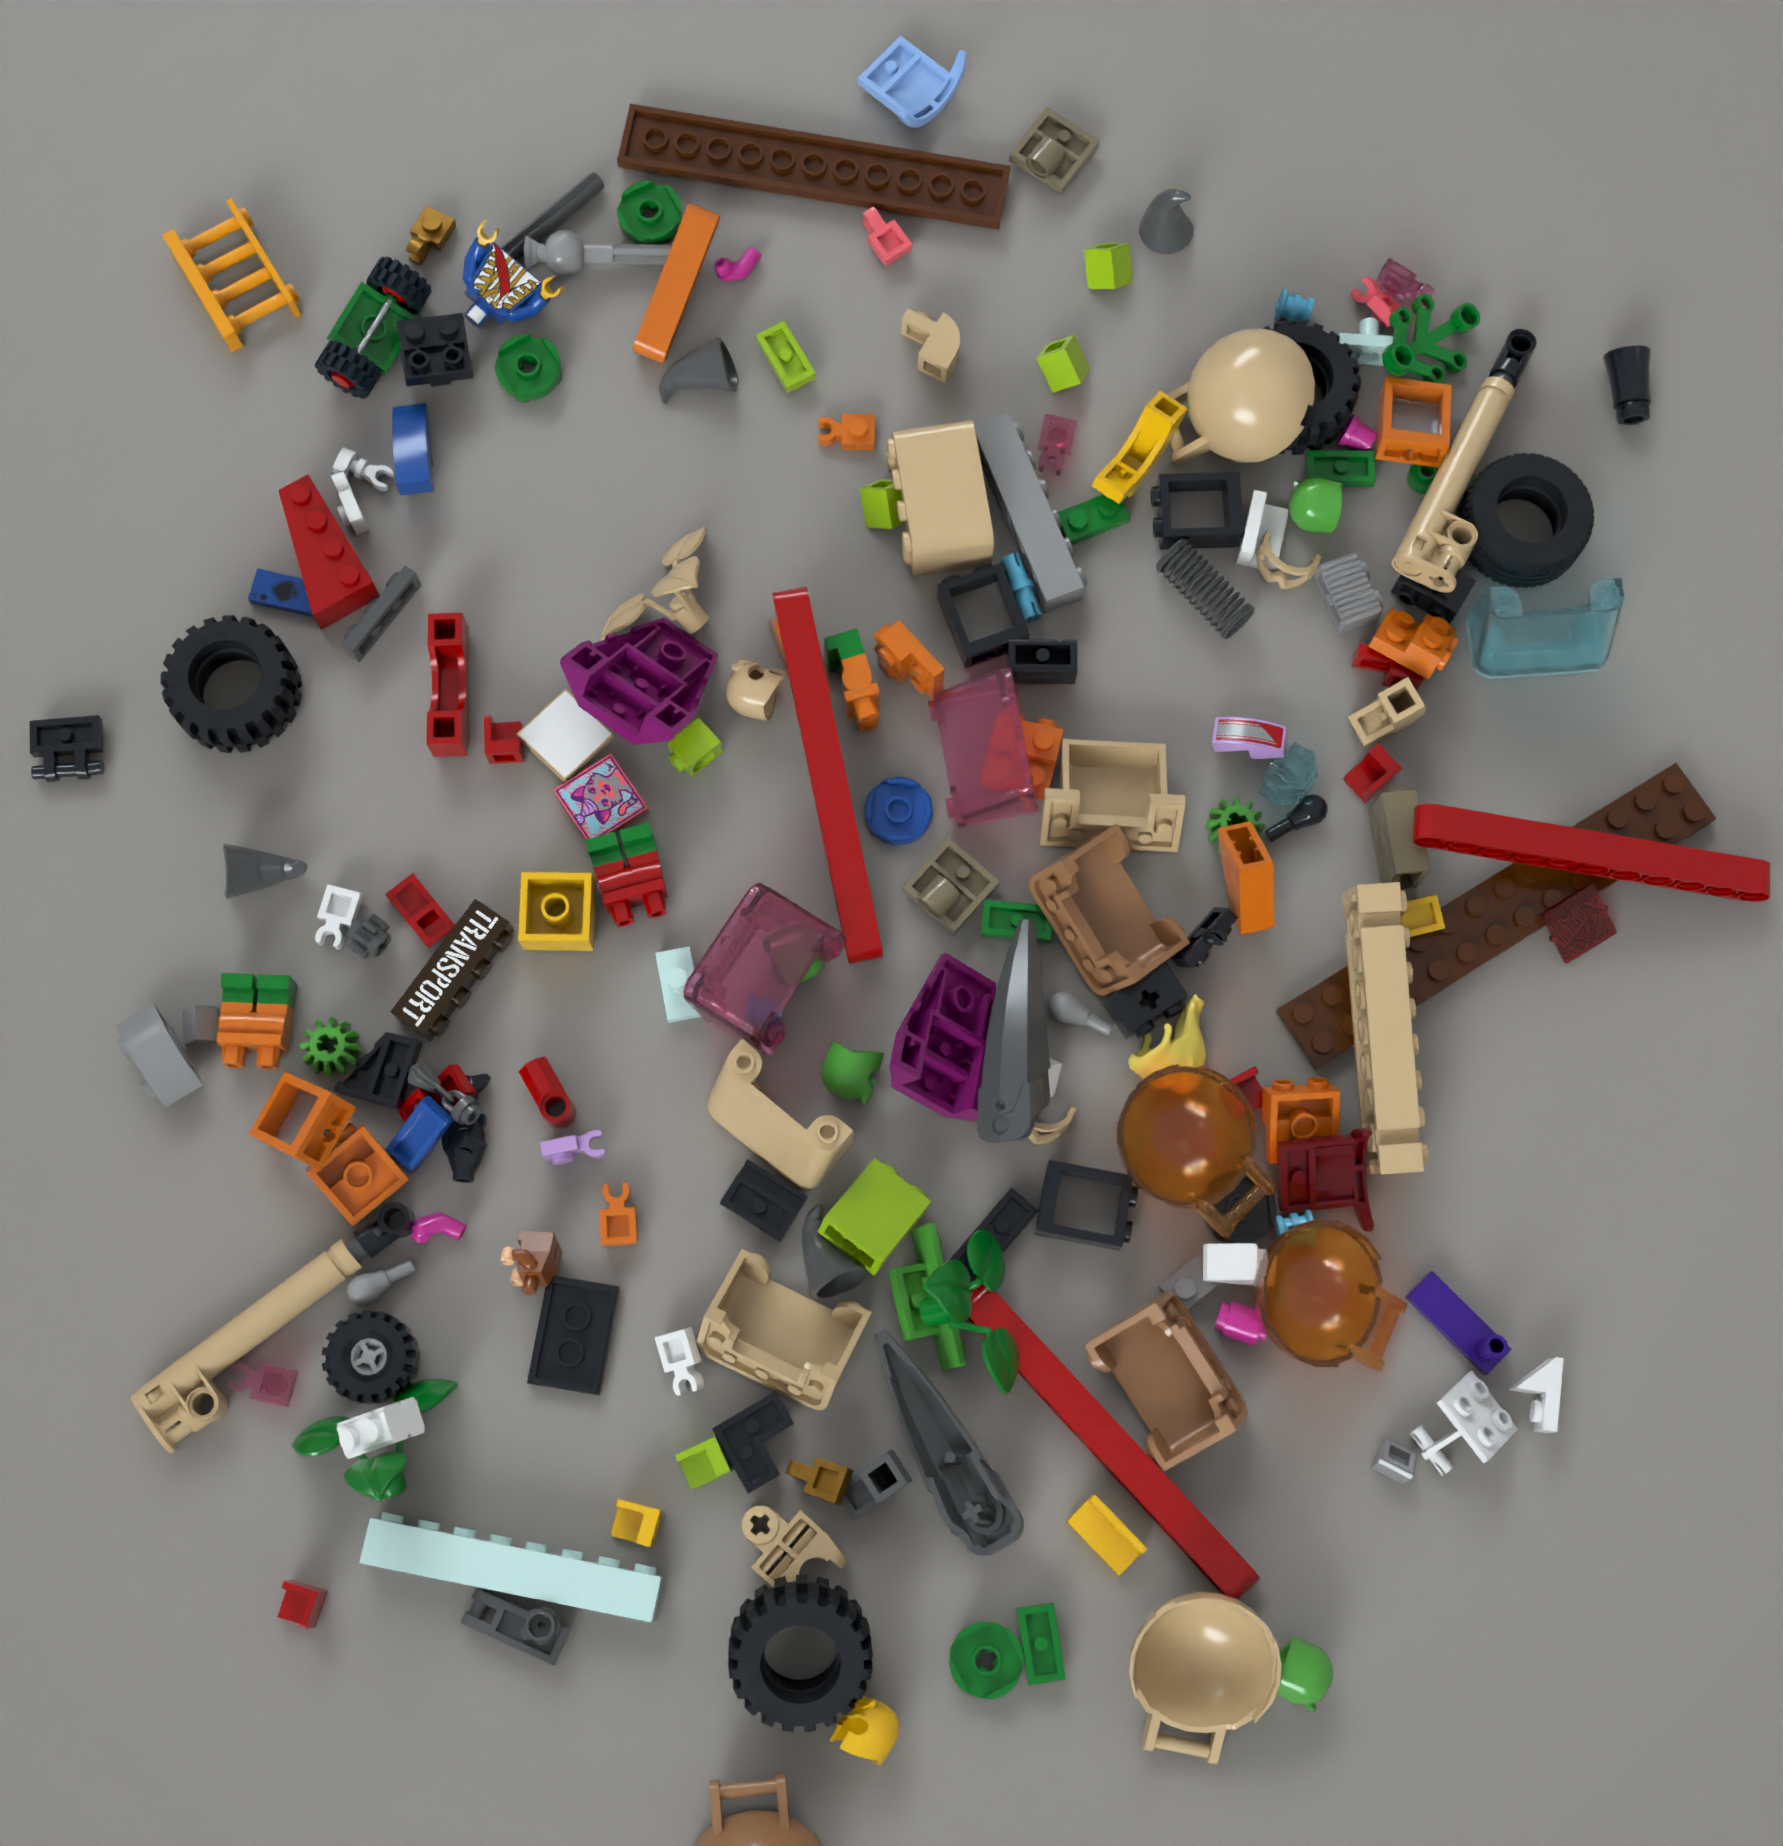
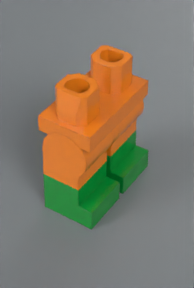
M857 628L824 638V654L828 670L838 668L842 680V698L846 719H855L859 733L877 728L879 725L877 717H879L880 690L877 682L872 683V673Z
M221 973L220 987L223 989L219 1017V1032H217L216 1042L222 1047L223 1064L227 1068H245L247 1051L258 1052L256 1062L258 1068L278 1070L282 1053H288L289 1051L288 1040L291 1032L297 983L290 975L258 974L256 977L254 974Z

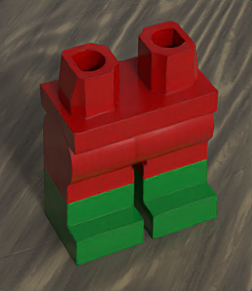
M650 822L619 830L629 867H625L615 832L585 840L605 908L608 914L611 913L619 928L635 922L631 907L645 904L648 918L666 915L665 898H668Z

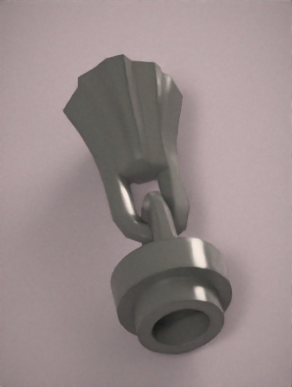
M420 1062L410 1067L408 1083L443 1097L441 1103L444 1109L451 1114V1117L456 1122L471 1125L478 1119L481 1114V1108L478 1107L479 1103L470 1095L466 1096L459 1090L447 1092L426 1062ZM453 1097H456V1098L459 1099V1101H458V1103L455 1105V1107L450 1104V1103H455V1100H454Z

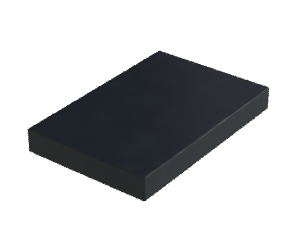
M558 1276L552 1278L549 1285L545 1287L527 1380L528 1384L600 1396L619 1296V1286Z

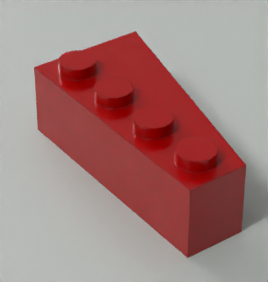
M307 474L279 489L280 499L311 611L320 629L322 630L364 607L373 599H378L380 595L372 579L310 476Z

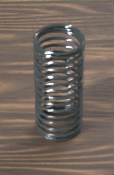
M1181 539L1162 555L1156 564V570H1158V573H1163V577L1168 578L1169 583H1174V589H1179V594H1184V599H1189V604L1194 605L1195 610H1200V615H1205V621H1210V626H1216L1215 630L1221 631L1223 639H1227L1246 624L1254 614L1255 607L1250 605V603H1246L1238 610L1244 603L1245 597L1237 600L1240 592L1231 595L1234 587L1226 590L1229 586V581L1221 584L1224 576L1216 579L1219 571L1212 572L1213 565L1205 568L1208 565V560L1201 562L1203 555L1195 557L1198 549L1191 551L1193 544H1190V541H1187V539ZM1194 562H1196L1188 571H1186ZM1176 566L1171 574L1166 576L1167 571ZM1180 572L1178 577L1171 581L1172 577ZM1187 576L1181 585L1176 586L1178 581ZM1192 581L1188 588L1182 591V588ZM1198 586L1193 594L1187 597L1188 592ZM1204 590L1199 598L1192 602L1193 598ZM1208 597L1204 604L1197 608L1199 602ZM1214 600H1216L1208 609V611L1202 613L1206 606H1208ZM1217 607H1219L1215 614L1212 617L1208 618L1209 614ZM1227 610L1218 622L1213 623L1216 617ZM1234 613L1227 623L1219 628L1220 624Z

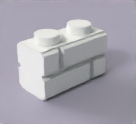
M411 1397L337 1423L336 1429L344 1455L350 1459L424 1433L425 1426L417 1400Z

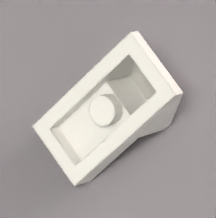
M1254 1243L1203 1244V1281L1256 1287L1272 1286V1250L1259 1249L1257 1244Z
M1554 1357L1547 1359L1509 1388L1510 1391L1536 1394V1400H1532L1529 1412L1530 1421L1534 1422L1533 1431L1543 1433L1558 1431L1564 1358Z

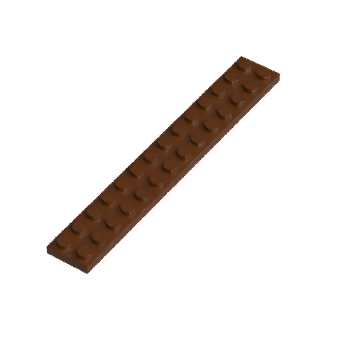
M1674 763L1572 827L1677 845L1717 818L1678 764ZM1514 862L1441 907L1445 929L1410 937V945L1408 948H1405L1406 961L1411 963L1413 969V981L1408 984L1409 997L1414 999L1417 1007L1547 926L1551 921L1553 922L1552 919L1556 920L1555 915L1562 906L1571 911L1565 903L1574 909L1567 900L1574 907H1577L1569 897L1573 896L1572 899L1575 901L1576 897H1574V894H1594L1595 896L1619 880ZM1586 888V889H1591L1592 891H1581V890H1583V889ZM1584 896V899L1588 900L1590 897ZM1582 897L1577 898L1576 903L1578 905L1582 903ZM1562 902L1559 908L1555 911V913L1546 923V920L1548 919L1547 911H1549L1550 916V911H1554L1555 909L1553 908ZM1563 909L1558 913V918L1561 917L1560 914L1563 912ZM1348 965L1276 1010V1013L1314 1070L1354 1046Z

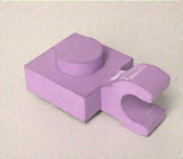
M592 1130L581 1136L572 1135L540 1142L542 1156L546 1161H552L553 1165L574 1161V1156L580 1155L582 1152L594 1159L603 1158L607 1155L605 1149L593 1150L590 1146L594 1139L602 1138L603 1133L601 1130Z

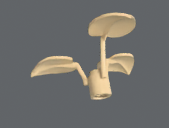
M705 526L677 540L667 549L662 557L661 563L664 566L672 564L673 568L669 575L662 578L654 586L651 594L654 597L675 593L676 597L669 604L672 610L669 611L651 599H646L643 593L635 595L621 603L611 613L603 627L602 641L605 640L606 635L616 633L629 626L648 607L665 615L670 622L677 620L688 634L696 632L707 622L709 616L697 603V598L690 590L691 588L698 587L697 574L700 560L697 556H692L682 561V559L689 557L701 544L707 531Z

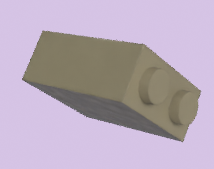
M1404 786L1387 788L1384 790V793H1381L1368 812L1380 882H1400V889L1416 888L1431 870L1427 848L1413 843L1414 808L1419 805L1416 789L1405 790Z

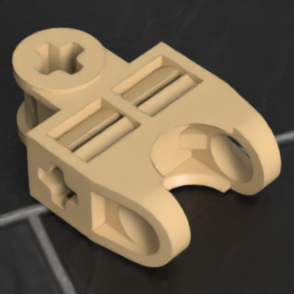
M763 1505L752 1507L743 1516V1534L763 1553L751 1568L772 1587H774V1579L785 1576L787 1582L796 1581V1574L800 1575L802 1565L812 1558H821L826 1562L830 1559L841 1570L848 1564L847 1559L829 1535L801 1509L789 1523L781 1518L773 1509ZM764 1514L768 1516L770 1520L767 1522V1526L770 1528V1531L767 1534L763 1531H760L758 1534L753 1533L754 1523L751 1521L752 1517L756 1515L758 1518H761ZM808 1524L810 1526L808 1530L791 1548L789 1545ZM786 1551L787 1554L785 1555V1557L779 1562V1564L774 1568V1570L770 1574H768L767 1571L783 1554V1552Z

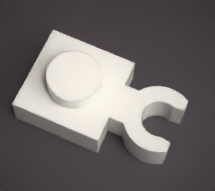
M344 471L332 475V480L343 504L337 507L344 525L348 526L351 524L356 535L369 531Z
M327 884L317 915L319 920L326 922L316 932L315 941L318 945L323 946L326 936L334 934L335 941L333 947L341 950L345 942V937L342 933L343 926L350 928L356 920L363 899V895L360 892Z
M692 1326L655 1337L664 1372L674 1371L673 1389L675 1394L680 1396L688 1392L686 1380L690 1382L693 1392L704 1388V1380L701 1374L694 1368V1364L700 1363L702 1360Z

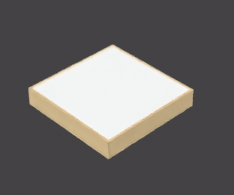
M566 688L516 734L517 738L564 783L570 780L614 739V734L603 723L578 706L575 697Z

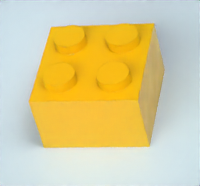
M521 872L518 941L523 950L594 951L596 882L592 873Z

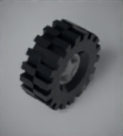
M363 1310V1313L360 1314L352 1313L348 1315L349 1319L346 1321L340 1320L335 1325L337 1327L334 1333L329 1332L326 1337L329 1343L327 1348L323 1347L322 1355L325 1356V1363H322V1368L329 1376L326 1380L329 1385L336 1388L338 1394L348 1398V1400L369 1405L371 1403H386V1400L394 1399L403 1388L406 1389L412 1383L409 1381L411 1376L417 1374L416 1360H420V1352L416 1351L415 1346L418 1344L417 1340L411 1335V1330L406 1324L381 1311L374 1312L372 1310Z

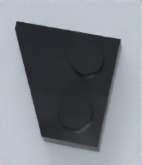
M386 1032L374 1044L373 1050L365 1054L355 1064L357 1069L344 1082L339 1081L335 1085L334 1091L338 1094L400 1110L409 1086V1069L412 1065H416L423 1043L416 1039Z

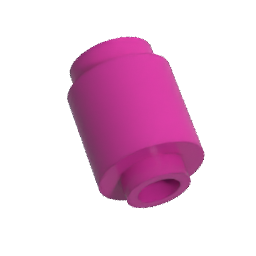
M1222 1301L1214 1329L1221 1331L1222 1336L1255 1346L1257 1340L1264 1342L1270 1321L1264 1319L1265 1311L1234 1301L1231 1304Z

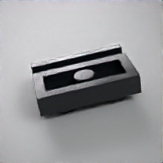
M747 1159L744 1163L745 1165L720 1201V1205L781 1242L804 1203H806L808 1196Z

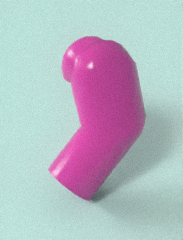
M748 247L739 261L730 262L727 258H719L714 264V270L717 273V277L725 282L742 280L748 277L762 255L755 248Z
M436 1212L417 1218L411 1226V1237L415 1242L423 1244L430 1239L431 1235L441 1232L459 1241L465 1233L467 1225L441 1212Z

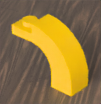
M1159 391L1145 405L1129 438L1117 455L1096 476L1092 487L1118 504L1127 496L1130 498L1162 456L1188 408L1162 391Z

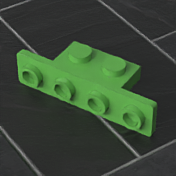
M927 1223L911 1231L918 1264L895 1267L888 1270L903 1342L934 1336L941 1370L949 1371L966 1365L965 1346L960 1338L959 1329H949L948 1324L928 1327L923 1323L919 1310L921 1300L931 1297L923 1289L924 1284L932 1273L944 1263L941 1253V1238L937 1233L935 1223Z

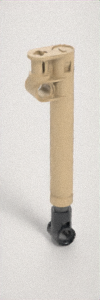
M1515 329L1508 335L1489 373V377L1483 381L1447 455L1444 457L1392 559V566L1398 573L1433 590L1448 593L1455 589L1457 585L1455 576L1458 570L1464 567L1477 541L1478 532L1475 526L1455 516L1454 513L1514 396V388L1517 386L1536 348V338L1530 331Z
M399 1202L384 1204L376 1216L353 1232L354 1238L347 1243L340 1239L330 1247V1250H325L129 1395L132 1404L162 1447L172 1454L177 1450L176 1443L192 1431L197 1433L210 1422L220 1420L226 1414L228 1401L213 1378L345 1281L348 1275H353L363 1267L360 1261L369 1255L373 1258L398 1238L410 1235L412 1232L411 1226L416 1220L414 1213ZM397 1211H403L405 1215L404 1223L399 1228L391 1229L389 1226L390 1216ZM211 1395L214 1400V1407L210 1413L204 1415L201 1412L200 1403L205 1396Z

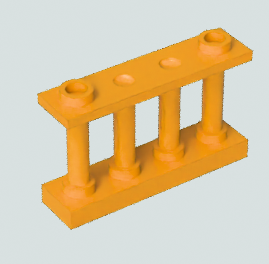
M230 198L226 202L233 217L190 240H187V238L180 240L174 229L162 234L230 351L234 352L243 347L238 337V334L243 332V327L286 304L294 317L297 318L301 314L296 303L301 300L291 283L287 285L283 283L250 229L254 223L245 207L238 209L233 199ZM241 228L248 240L247 243L204 266L202 263L194 264L191 258L197 256L195 252ZM254 254L258 256L264 266L220 291L217 288L211 291L207 283L212 281L211 277ZM272 279L279 293L235 317L233 314L226 317L222 309L227 307V302Z

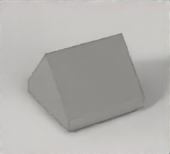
M193 1005L182 1011L184 1046L217 1043V1032H219L218 1007Z
M1384 1438L1370 1468L1404 1485L1414 1476L1417 1454Z

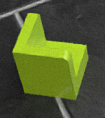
M1101 243L1084 249L1089 289H1117L1132 283L1133 276L1129 243Z
M1075 335L1046 344L1036 358L1052 392H1058L1081 384L1090 371V367Z
M879 479L860 488L865 524L868 528L893 529L906 522L899 521L897 501H902L900 490H894L892 479Z
M717 1437L710 1438L675 1455L691 1489H696L732 1472Z

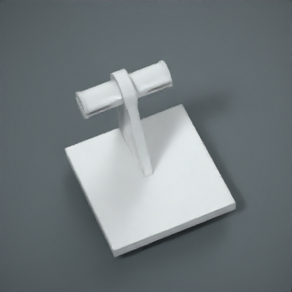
M1471 1370L1437 1402L1438 1406L1455 1426V1429L1436 1442L1431 1439L1422 1425L1412 1430L1409 1435L1412 1436L1422 1449L1420 1454L1425 1460L1429 1458L1440 1475L1443 1476L1454 1467L1440 1450L1447 1444L1462 1436L1484 1464L1509 1440L1518 1428L1512 1422L1510 1415L1500 1407L1489 1393L1485 1383L1479 1380Z

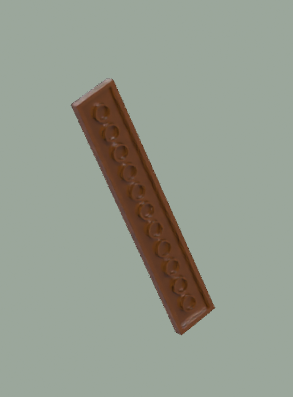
M630 104L617 158L618 167L863 208L874 206L876 210L996 230L1000 229L1011 167L1009 165Z

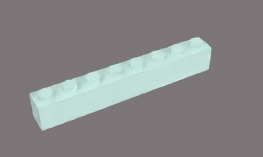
M382 1512L381 1519L370 1518L359 1561L361 1564L651 1623L655 1622L664 1576L656 1575L657 1567L635 1563L634 1570L621 1568V1560L599 1556L598 1563L583 1560L585 1554L583 1552L563 1549L561 1555L547 1553L548 1545L529 1541L526 1542L525 1548L512 1546V1538L490 1534L489 1541L475 1538V1530L454 1527L453 1533L439 1531L440 1523L418 1519L417 1526L404 1524V1516Z

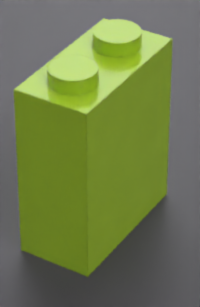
M874 1158L824 1217L817 1232L875 1276L923 1217L932 1201L926 1197L919 1187L910 1185L899 1177L890 1165L881 1163Z

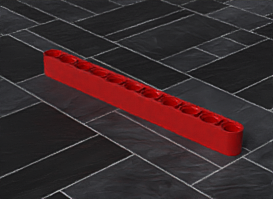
M807 586L772 593L848 962L852 964L883 957L882 944Z
M1420 804L1414 808L1413 843L1417 846L1742 901L1760 902L1770 898V862L1765 860L1439 804Z
M983 1282L980 1286L974 1288L971 1291L972 1310L968 1320L975 1325L990 1327L993 1332L997 1328H1005L1012 1335L1019 1354L1017 1373L1222 1595L1239 1600L1260 1579L1256 1571L997 1292H989Z

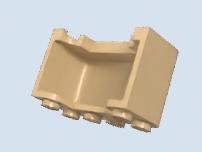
M973 420L892 431V438L886 439L888 451L886 459L888 472L892 473L894 490L901 491L902 501H897L899 521H906L907 532H902V555L904 566H911L912 577L976 568L984 564L992 565L994 548L993 528Z

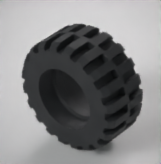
M1294 320L1293 325H1287V321L1276 322L1272 329L1290 337L1304 350L1311 363L1314 379L1319 384L1324 397L1317 404L1307 407L1305 416L1300 424L1304 426L1303 430L1279 454H1284L1285 450H1292V455H1303L1306 448H1309V450H1320L1324 442L1326 444L1333 442L1339 432L1343 431L1359 397L1361 377L1357 374L1360 368L1355 358L1350 359L1353 351L1347 343L1341 345L1338 342L1340 339L1339 335L1333 331L1329 334L1322 330L1324 326L1314 323L1312 327L1305 325L1304 320ZM1266 326V327L1262 328V329L1271 330V328H1270L1269 326Z
M234 615L222 616V621L219 622L214 617L204 620L205 625L198 629L193 625L186 630L189 635L185 639L177 638L172 645L175 652L173 655L166 654L163 662L168 672L163 671L161 673L160 683L165 688L162 691L164 702L170 708L169 712L192 739H197L201 745L209 749L215 746L220 752L231 753L233 747H236L240 753L251 751L250 745L257 743L261 748L269 744L267 738L275 734L279 737L285 731L282 727L285 721L292 723L295 718L296 712L292 707L293 705H300L302 694L297 689L302 686L301 675L297 671L298 666L279 636H275L273 631L265 624L257 625L254 619L245 616L241 618L240 622ZM237 660L251 661L260 666L261 679L259 686L246 702L230 709H215L205 704L203 697L204 688L208 678L217 668Z
M796 1574V1581L787 1582L784 1576L774 1579V1587L768 1589L766 1585H762L755 1590L754 1600L747 1598L740 1607V1615L734 1617L731 1626L728 1671L729 1678L733 1679V1690L737 1698L745 1699L744 1708L751 1715H756L760 1712L762 1723L770 1727L774 1726L775 1722L781 1723L782 1731L794 1732V1726H804L805 1732L816 1731V1724L824 1722L826 1727L837 1723V1714L841 1712L844 1716H847L855 1708L854 1699L860 1700L863 1698L867 1690L866 1681L871 1679L873 1651L867 1618L862 1616V1608L856 1599H848V1591L839 1585L834 1590L829 1588V1580L819 1576L816 1583L808 1582L807 1575ZM799 1625L811 1626L823 1631L834 1641L836 1646V1657L832 1664L821 1674L803 1680L790 1679L778 1674L768 1665L764 1654L766 1644L775 1634L788 1627Z

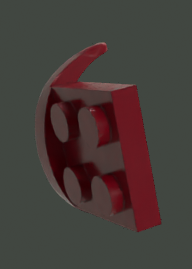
M1357 1128L1350 1134L1277 1141L1278 1208L1281 1213L1353 1206L1361 1228L1366 1232L1373 1231L1374 1222L1369 1205L1366 1180V1149L1368 1138L1372 1135V1131L1368 1128Z

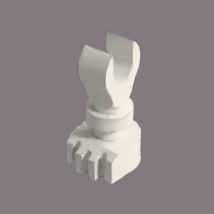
M345 447L340 450L332 467V475L344 471L348 479L352 472L354 477L360 480L364 477L376 490L382 492L389 490L388 485L379 482L377 477L384 474L394 478L393 471L388 466L368 465V461L362 458L358 461L357 453Z

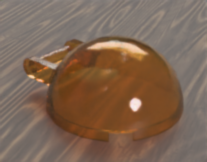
M1179 1064L1171 1065L1153 1072L1139 1082L1126 1099L1117 1124L1118 1153L1127 1174L1135 1185L1149 1197L1175 1208L1196 1209L1222 1237L1227 1239L1234 1233L1233 1227L1265 1195L1271 1196L1277 1190L1273 1180L1252 1159L1256 1150L1255 1129L1259 1127L1250 1102L1239 1087L1226 1076L1204 1066L1196 1068L1179 1066ZM1247 1175L1255 1185L1222 1216L1212 1204L1231 1193L1244 1176Z
M1312 1220L1298 1224L1282 1233L1265 1251L1258 1263L1253 1280L1255 1312L1262 1329L1277 1348L1289 1357L1315 1367H1339L1338 1364L1352 1358L1370 1369L1382 1371L1385 1364L1382 1358L1399 1314L1405 1313L1408 1304L1381 1288L1383 1278L1377 1260L1382 1258L1370 1240L1355 1227L1337 1220ZM1381 1304L1386 1309L1368 1352L1361 1347L1367 1341L1375 1326Z

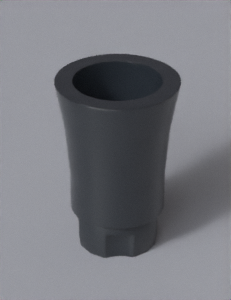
M1646 346L1621 347L1611 350L1603 356L1618 424L1635 425L1650 418L1649 366L1651 349Z

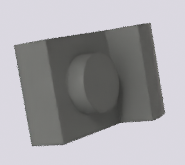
M892 1449L851 1477L842 1503L854 1521L913 1480Z

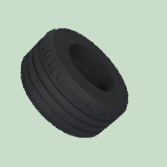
M1517 453L1492 462L1479 473L1470 486L1460 505L1457 516L1473 524L1478 532L1477 541L1468 557V561L1472 562V566L1478 568V571L1483 573L1485 577H1490L1492 581H1497L1502 585L1506 584L1509 587L1520 588L1522 586L1523 588H1533L1558 579L1559 576H1562L1573 565L1592 534L1594 526L1593 502L1590 499V493L1587 492L1588 489L1583 485V481L1565 464L1559 463L1558 460L1551 457H1544L1541 454ZM1512 499L1525 500L1535 504L1548 516L1552 525L1553 537L1547 541L1537 543L1525 542L1513 537L1504 529L1499 521L1496 509L1497 504Z

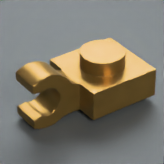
M426 206L410 230L412 239L406 247V251L411 253L409 260L421 265L431 248L441 251L456 227L455 219Z
M816 1457L813 1467L790 1460L785 1474L807 1482L804 1493L841 1506L853 1470Z

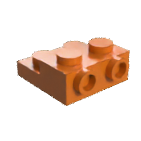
M1390 608L1368 647L1429 680L1435 668L1439 671L1443 670L1459 638L1454 636L1457 629L1450 626L1441 617H1433L1427 613L1422 623H1419L1410 614Z
M900 620L896 621L892 626L886 624L876 632L874 639L878 643L874 647V651L878 654L879 662L877 664L885 676L889 679L894 677L900 684L911 676L910 681L914 688L922 695L927 693L932 700L943 692L945 669Z
M1005 711L1004 715L997 714L980 786L1044 801L1045 788H1050L1064 729L1057 728L1058 723L1050 719L1041 718L1038 719L1037 723L1024 720L1025 716L1016 711Z
M1322 1077L1308 1078L1305 1085H1294L1292 1080L1277 1079L1272 1081L1271 1087L1262 1088V1122L1266 1125L1265 1159L1269 1164L1277 1163V1141L1339 1135L1340 1090L1332 1083H1328V1079Z
M362 1122L357 1127L353 1123L345 1127L321 1171L311 1166L305 1168L308 1176L352 1226L356 1225L409 1181L407 1175Z

